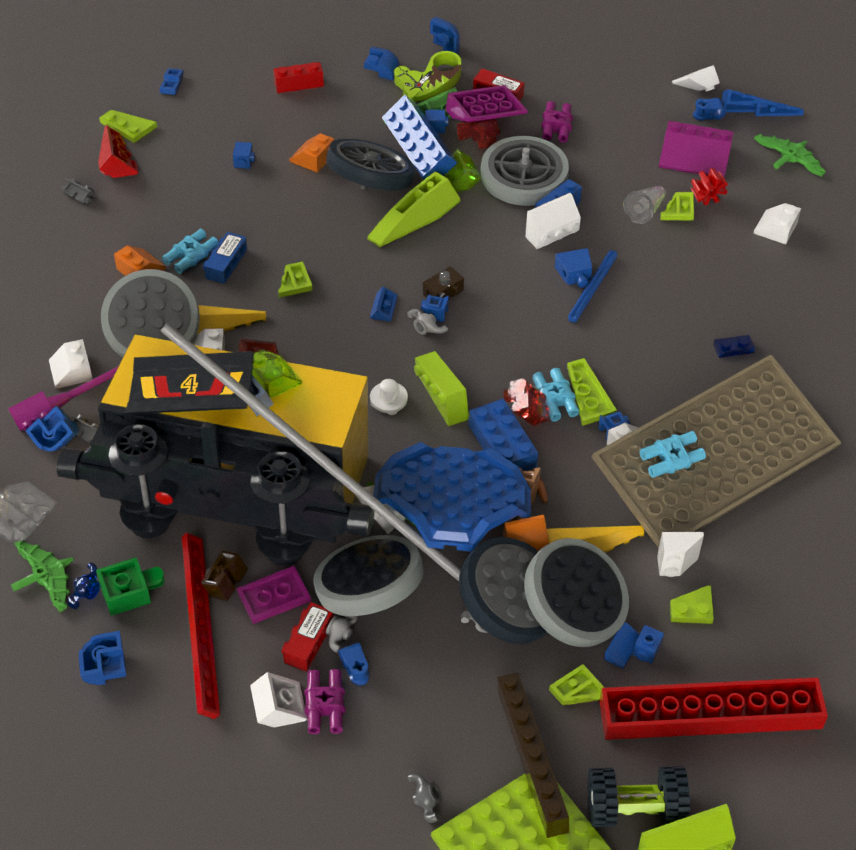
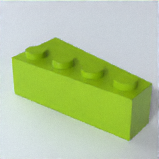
M436 351L415 357V374L421 379L448 427L468 420L466 388Z

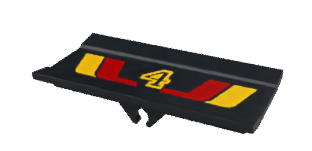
M253 351L205 354L250 392L254 364ZM189 355L134 357L133 378L129 401L125 411L126 414L247 409L248 404Z

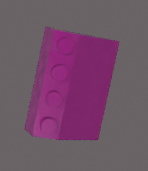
M506 85L448 93L446 111L452 119L466 122L521 115L528 112Z
M668 121L659 167L694 174L704 171L707 176L710 168H715L717 173L720 171L723 177H725L734 132Z

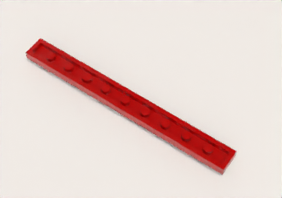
M185 533L182 536L197 714L216 719L220 716L209 598L207 590L201 583L206 576L203 539Z

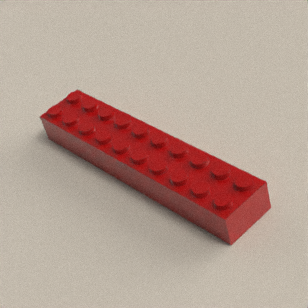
M819 677L609 687L601 689L599 700L605 740L823 729L828 717Z

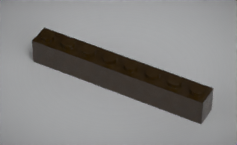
M519 673L497 677L498 694L546 837L550 838L569 833V815Z

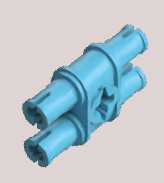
M200 228L194 234L185 236L178 244H174L172 249L162 256V261L165 265L169 266L173 261L181 258L182 260L174 265V269L178 274H182L186 269L195 267L203 258H207L209 253L218 246L219 242L215 237H211L205 243L200 244L199 242L207 237L206 232Z
M554 368L550 371V376L553 380L551 383L546 382L542 372L533 374L532 379L536 385V394L542 402V408L547 410L551 421L554 422L561 419L559 406L564 405L570 417H575L579 414V409L575 402L576 396L571 391L569 381L564 379L560 368Z
M694 431L679 436L673 434L671 437L657 440L654 445L642 448L639 451L643 461L659 456L662 460L660 463L649 466L648 471L652 478L665 473L673 474L675 471L683 468H690L693 463L706 458L703 448L688 453L684 449V446L697 441Z

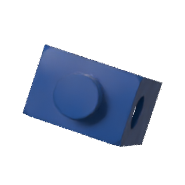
M588 248L555 255L554 267L566 284L577 283L580 288L588 285L592 275V264Z

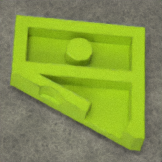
M676 192L672 200L667 204L666 210L661 212L660 220H694L693 192Z
M303 261L285 266L281 287L278 290L279 298L313 290Z
M705 586L670 600L671 622L713 624L711 586Z
M582 664L551 684L549 691L562 705L600 700L601 689L605 687Z

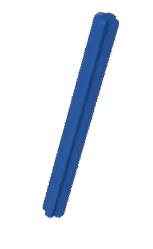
M610 250L569 313V321L577 322L615 262L618 254L616 251Z

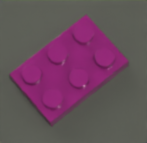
M295 566L237 588V593L253 624L311 602V597Z

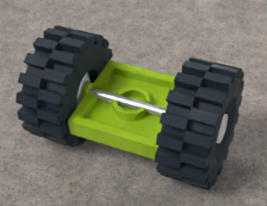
M659 767L658 785L616 786L617 781L614 768H589L587 791L591 826H616L617 813L633 815L635 812H645L646 814L653 815L659 812L662 825L689 817L690 789L688 787L689 781L685 767Z

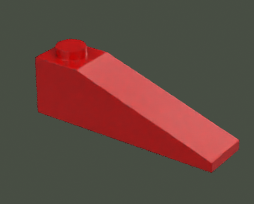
M108 125L104 128L98 160L101 173L112 178L137 175L139 173L136 161L131 160L132 154L125 148L126 143L121 134Z

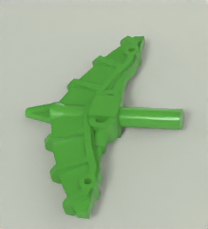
M759 134L754 137L762 146L781 152L782 157L773 164L775 169H778L787 161L790 163L799 162L812 174L821 177L825 174V169L819 165L820 161L812 156L813 153L811 151H807L804 148L807 141L797 144L790 142L789 139L775 138L776 136L766 137Z
M24 539L14 541L19 554L29 561L33 574L11 584L13 591L15 592L37 581L39 585H44L49 591L53 606L57 608L59 613L64 611L68 607V604L65 603L66 595L70 593L69 589L66 588V581L69 579V576L65 574L64 568L74 561L73 557L58 560L54 557L53 552H46L40 549L38 544L31 545L26 543Z

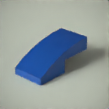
M168 68L164 74V81L160 86V93L176 95L182 81L183 70Z

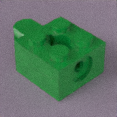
M137 557L96 570L110 616L150 604L149 590L161 587L165 583L164 572L160 567L157 566L141 571Z

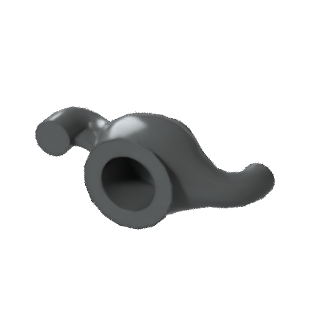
M418 773L409 774V781L417 782L416 793L413 794V800L416 806L423 808L424 819L428 823L439 821V814L433 811L436 804L442 801L439 787L433 781L429 783Z

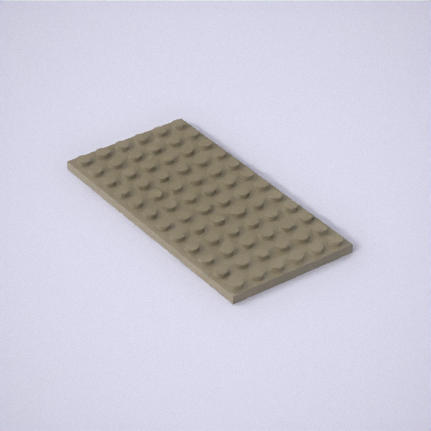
M769 355L598 450L591 457L659 548L662 532L698 531L837 448L841 441L774 357ZM694 431L697 441L684 446V449L688 453L703 448L706 458L693 463L690 468H683L675 471L673 474L665 473L652 478L648 471L649 466L660 463L662 460L659 456L643 461L639 453L640 449L654 445L657 440H664L673 434L679 436Z

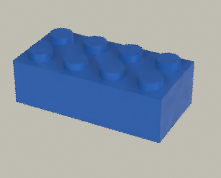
M504 399L469 410L468 426L483 450L491 448L517 465L519 469L522 468V471L537 468L538 452Z

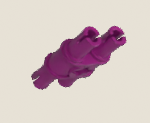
M549 101L546 104V111L542 115V138L550 141L553 132L559 133V141L565 143L568 141L569 132L572 130V106L569 103H565L562 106V111H555L556 104Z
M332 669L329 671V687H320V671L309 670L307 672V688L304 691L306 697L304 713L307 715L308 733H320L321 716H329L331 733H341L343 731V715L346 711L344 706L345 689L342 687L341 670Z

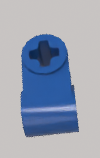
M719 98L698 99L695 102L696 109L693 112V117L696 120H718L726 114L722 101Z
M359 642L339 649L340 660L351 682L357 686L365 685L369 681L370 676L368 662Z

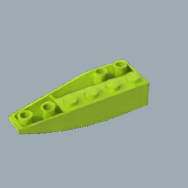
M434 172L408 192L377 224L367 239L382 247L440 219L455 207L461 199L450 181L439 173Z

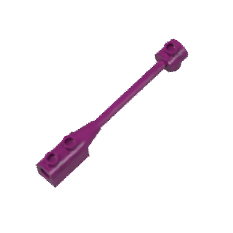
M118 367L67 393L64 392L46 397L44 392L41 391L8 408L19 430L26 431L38 418L43 419L55 406L63 407L70 399L113 378Z

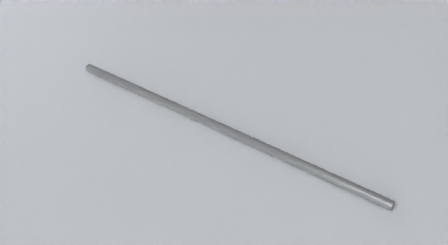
M165 324L160 330L164 335L459 581L460 568L436 548H428L422 536L170 324Z

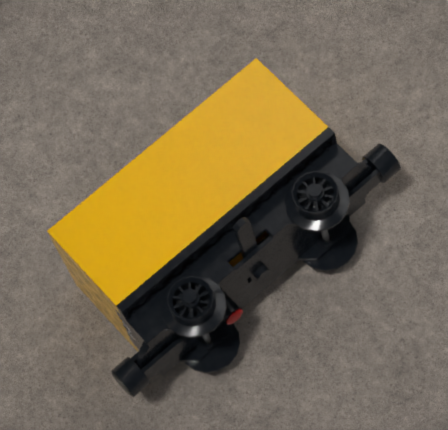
M134 335L98 407L100 424L90 443L91 447L85 451L64 447L57 460L56 469L59 477L78 481L80 479L87 480L100 491L101 497L118 500L121 503L119 515L122 523L136 536L142 538L160 536L168 529L176 513H185L255 527L257 530L256 544L258 549L272 563L291 565L303 557L315 539L335 543L337 535L343 534L345 531L350 534L367 537L373 525L374 510L371 507L353 502L355 494L265 418L261 415L256 416L249 406H247V409L126 414L125 411L129 401L133 378L134 357L188 355L173 341ZM196 346L204 354L229 352ZM254 356L252 375L274 403L269 409L357 483H360L368 459V377Z

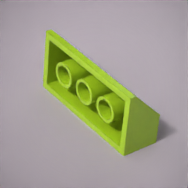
M727 804L643 832L638 850H732L736 837L729 807Z

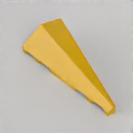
M198 305L199 328L197 334L204 329L223 328L225 332L235 329V326L246 324L248 326L251 325V322L263 320L264 322L266 321V311Z
M642 526L547 529L549 544L559 539L573 538L589 542L606 553L613 550L619 544H626L637 536H644V528Z

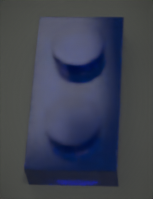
M750 335L716 339L713 344L719 358L754 353L755 350Z

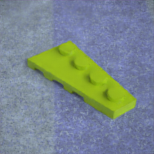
M585 358L567 363V370L573 393L576 396L575 401L579 409L582 426L599 421L600 415L607 416L616 413L617 409Z

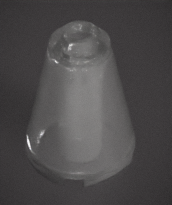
M653 186L630 192L623 202L625 214H628L631 217L630 220L634 223L645 224L649 222L665 200L666 191L661 186Z

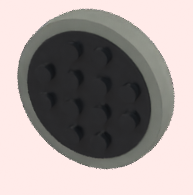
M378 535L353 541L332 552L320 563L315 571L313 580L316 595L325 609L343 616H361L385 610L407 598L420 584L424 569L419 551L411 541L399 536Z
M559 539L539 550L527 567L524 589L529 608L538 623L559 641L576 647L595 646L610 639L624 624L629 610V595L625 580L612 559L595 545L579 539Z

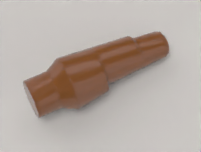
M540 477L537 492L542 502L547 503L545 484Z

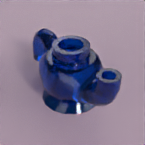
M92 562L87 565L90 572L76 578L74 581V593L68 599V605L73 609L79 607L80 603L78 600L80 598L93 599L100 590V583L96 581L97 566Z

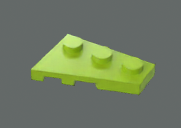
M110 110L99 117L101 124L110 126L119 132L121 136L133 143L157 128V122L115 110Z

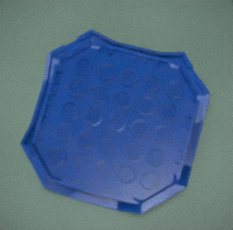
M419 442L391 455L375 475L373 496L382 504H388L414 523L428 548L443 549L444 545L457 546L456 550L472 551L489 530L516 516L523 518L531 517V490L519 467L491 448L473 452L468 448L446 446L433 448L423 442Z

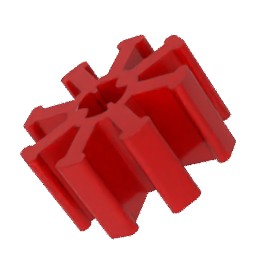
M710 168L708 176L704 171L699 172L701 180L692 179L691 181L694 187L691 188V191L697 201H702L703 205H709L711 198L715 203L719 202L720 199L717 194L726 195L728 192L725 186H728V183L720 171L717 173L715 168Z

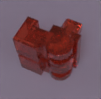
M495 118L474 122L463 121L457 124L459 141L472 137L473 141H478L479 149L489 148L497 142L496 136L500 134L498 122Z
M521 378L517 381H511L510 388L504 390L503 393L506 402L514 401L512 412L520 418H524L532 426L549 421L548 406L545 404L546 395L525 379Z

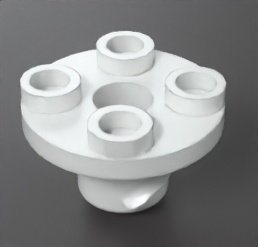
M393 379L383 380L370 393L371 406L389 415L397 414L398 411L405 407L408 401L406 389Z

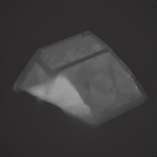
M29 481L7 485L6 489L0 490V537L9 544L27 540L55 508L57 502Z

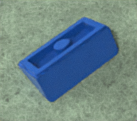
M382 286L376 293L370 318L391 321L398 294Z
M624 622L608 646L604 660L624 669L633 653L634 645L640 634L628 623Z

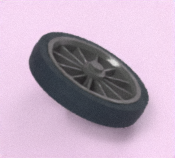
M338 139L331 142L327 151V165L338 175L360 184L362 190H367V187L391 191L403 190L410 186L414 177L415 167L407 157L377 143L359 139Z

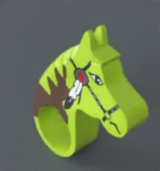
M440 51L431 57L424 72L410 71L406 66H398L394 70V83L403 90V96L406 95L415 103L430 99L452 89L458 83L461 77V58L454 52ZM441 65H451L455 68L447 71H439L437 67Z

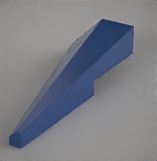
M729 89L723 91L721 100L726 112H755V116L803 115L804 109Z

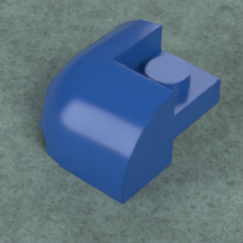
M439 17L431 19L430 34H433V43L442 46L443 51L459 54L460 34L458 28L451 22Z
M372 46L369 49L370 54L364 62V69L379 72V77L394 80V70L400 66L397 56L387 49Z
M55 406L43 419L38 418L26 432L37 447L50 452L65 447L78 434L79 429L75 422L70 421L61 407Z
M120 631L90 637L91 640L84 644L81 650L79 649L80 676L84 682L93 685H104L108 679L126 676L125 656Z

